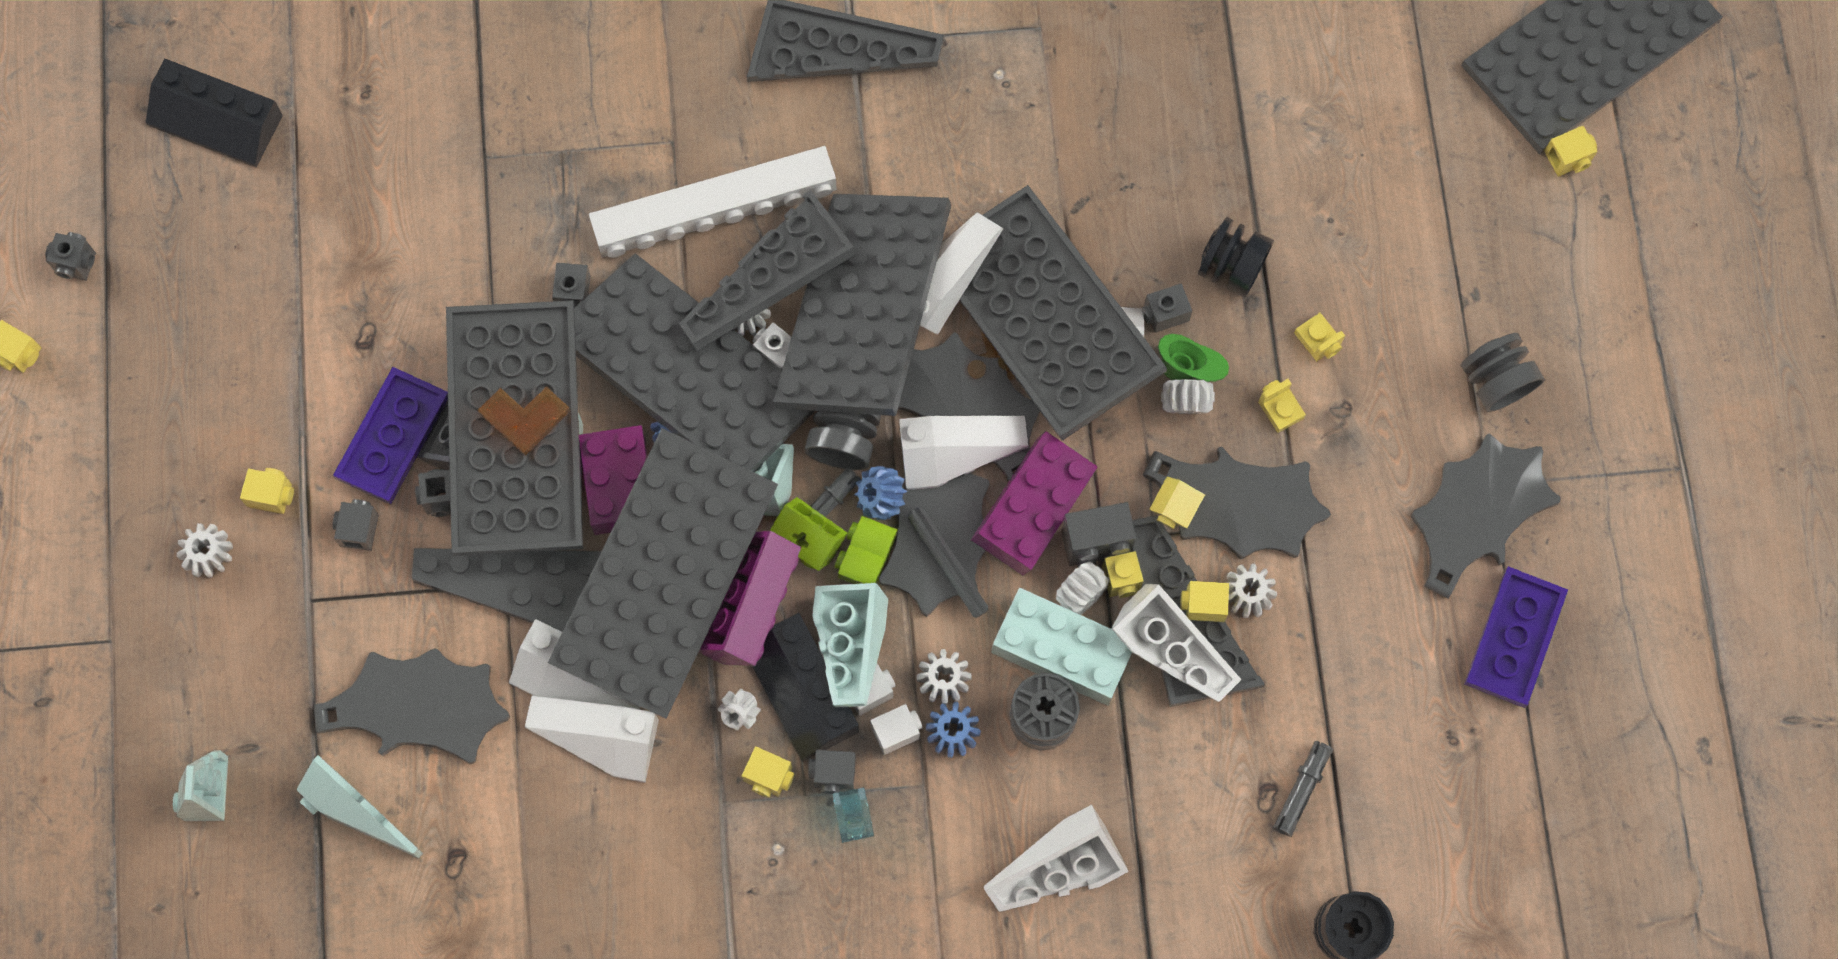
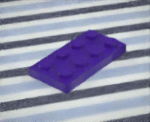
M392 367L333 474L334 478L386 503L392 504L448 401V392Z
M1508 566L1501 579L1464 685L1526 708L1568 589Z

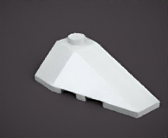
M926 416L899 419L906 490L940 487L958 476L967 475L983 465L999 461L1028 448L1025 416Z
M535 619L520 646L509 684L533 696L623 706L640 710V706L549 664L550 656L562 632Z
M1090 805L1057 824L984 885V890L998 911L1001 912L1037 903L1040 897L1056 893H1058L1059 897L1070 895L1069 890L1088 886L1089 890L1098 888L1129 871L1106 826L1093 806Z

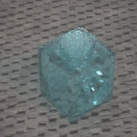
M865 788L833 793L832 796L842 843L873 837L874 832Z

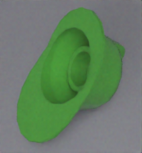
M1168 334L1160 339L1158 349L1162 357L1161 360L1167 369L1164 374L1170 380L1186 379L1215 382L1222 380L1228 375L1229 365L1227 360L1215 350L1179 334Z

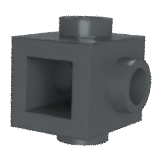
M68 232L67 235L55 233L53 242L48 244L45 253L46 262L54 270V274L65 279L76 278L87 281L96 252L86 241V238L74 232Z
M433 469L427 473H419V486H415L417 504L422 505L425 512L434 517L450 515V470Z

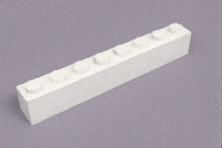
M822 146L589 213L601 257L615 258L623 255L627 250L650 248L658 241L665 239L670 241L678 240L686 233L696 230L698 232H705L711 230L717 224L724 222L729 224L737 223L748 215L755 213L757 215H764L770 213L776 207L798 205L804 200L803 195L809 189L817 198L826 197L832 191L837 190L836 177L826 147Z

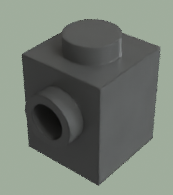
M556 263L552 294L553 301L573 300L575 308L589 295L591 275L588 265Z
M1181 283L1147 294L1142 312L1146 324H1152L1156 333L1189 322L1192 308Z
M359 499L352 500V503L341 502L340 511H336L333 517V530H336L334 539L340 547L372 551L379 514L371 506V503Z
M816 750V759H809L808 778L814 779L815 788H821V793L840 794V789L854 790L855 752Z

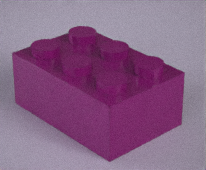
M642 425L579 434L590 525L594 535L611 533L648 457Z

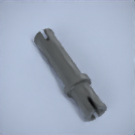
M1314 741L1304 765H1300L1297 770L1299 775L1273 826L1274 830L1292 837L1316 784L1321 783L1323 779L1321 774L1333 752V748L1322 742L1320 744L1319 741Z

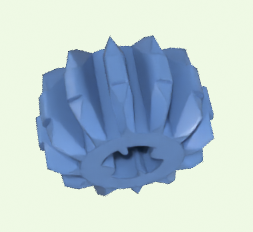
M884 466L871 467L870 470L863 471L862 480L856 482L859 487L858 492L854 494L859 498L857 508L863 510V516L876 518L877 520L890 519L891 516L898 515L900 513L899 506L905 505L902 499L903 494L907 492V490L902 488L905 479L898 476V470L885 468Z
M958 702L953 703L952 711H949L944 703L941 704L940 711L942 716L932 711L930 718L935 723L926 724V730L933 732V734L927 737L928 743L939 741L935 752L939 754L946 747L948 748V758L953 757L954 749L956 748L961 756H965L966 748L964 744L970 748H975L976 742L971 737H978L981 733L980 729L972 727L979 722V718L977 716L967 718L971 712L969 706L965 707L962 712H958ZM954 723L957 724V730L961 728L962 731H957L956 736H950L949 730L945 731L944 729H949L950 724Z

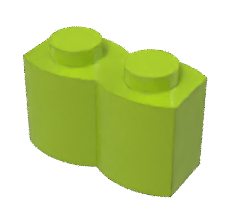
M861 516L859 523L853 521L847 535V539L851 540L847 552L841 550L835 564V568L839 569L838 578L852 584L878 583L896 539L897 529Z

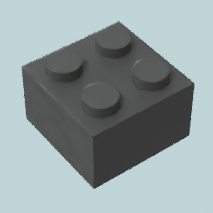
M1128 502L1067 513L1064 516L1061 533L1069 567L1077 565L1079 568L1081 564L1092 562L1096 565V561L1104 560V558L1132 552L1136 535Z

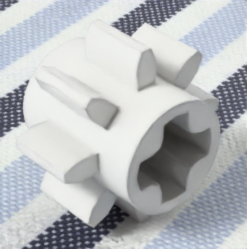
M740 689L736 695L728 691L721 699L723 703L718 708L724 724L737 731L742 725L749 729L757 720L756 716L761 711L757 707L755 697L751 693L743 691V689Z

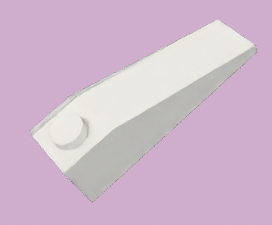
M976 213L941 244L920 323L922 327L938 335L1002 232V227Z
M1145 584L1123 605L1111 628L1132 653L1217 702L1221 701L1241 681L1240 677L1159 584Z
M532 696L525 728L573 753L578 758L600 768L613 777L645 783L659 719L653 712L629 707Z

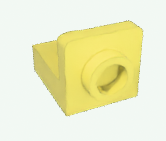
M1318 313L1296 328L1294 332L1316 362L1324 356L1330 359L1343 348L1341 344L1346 336L1342 331L1336 333L1321 313Z
M1289 379L1281 383L1279 380H1275L1262 389L1263 393L1258 402L1277 433L1303 420L1306 416L1290 390L1292 383Z

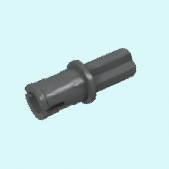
M846 467L829 487L827 485L823 487L825 491L810 506L826 517L838 504L842 505L844 503L842 500L857 485L856 482L861 480L860 477L855 476L856 473L849 467Z

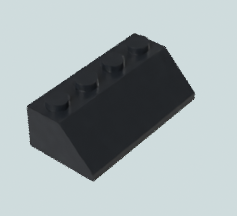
M164 58L151 83L146 124L257 167L283 115L275 100Z
M800 613L775 624L767 634L761 658L752 668L798 756L804 762L815 756L816 750H827L859 733V724L850 707H835L833 705L825 672L824 658Z

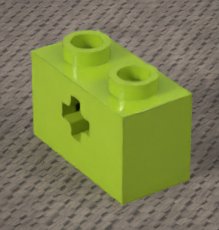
M798 497L784 505L770 531L800 546L801 549L798 557L805 566L817 571L831 563L848 534Z

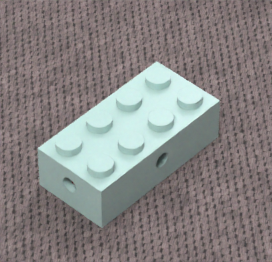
M1019 588L991 653L1034 673H1050L1061 676L1072 685L1076 692L1107 706L1113 697L1132 654L1111 628L1022 588Z

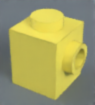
M1584 126L1551 139L1544 150L1558 177L1573 170L1575 173L1584 171L1592 165L1591 161L1598 152L1594 137L1587 133Z
M1 320L0 366L8 371H11L14 367L24 373L28 367L37 361L41 347L32 337Z
M248 468L240 499L247 507L284 514L286 505H290L293 500L294 488L291 487L292 484L284 475V472L280 470L266 468L264 472Z
M1167 476L1149 510L1159 515L1158 522L1171 529H1174L1176 525L1188 528L1205 494L1181 480Z
M1136 551L1104 558L1102 570L1109 578L1107 588L1109 597L1119 596V598H1125L1135 595L1141 589L1144 582Z
M1190 581L1187 591L1182 590L1181 610H1186V616L1189 620L1225 622L1228 616L1229 583Z
M755 746L742 774V779L744 782L753 785L752 791L761 796L769 798L773 794L779 797L782 789L788 791L795 773L791 772L792 764L790 761Z

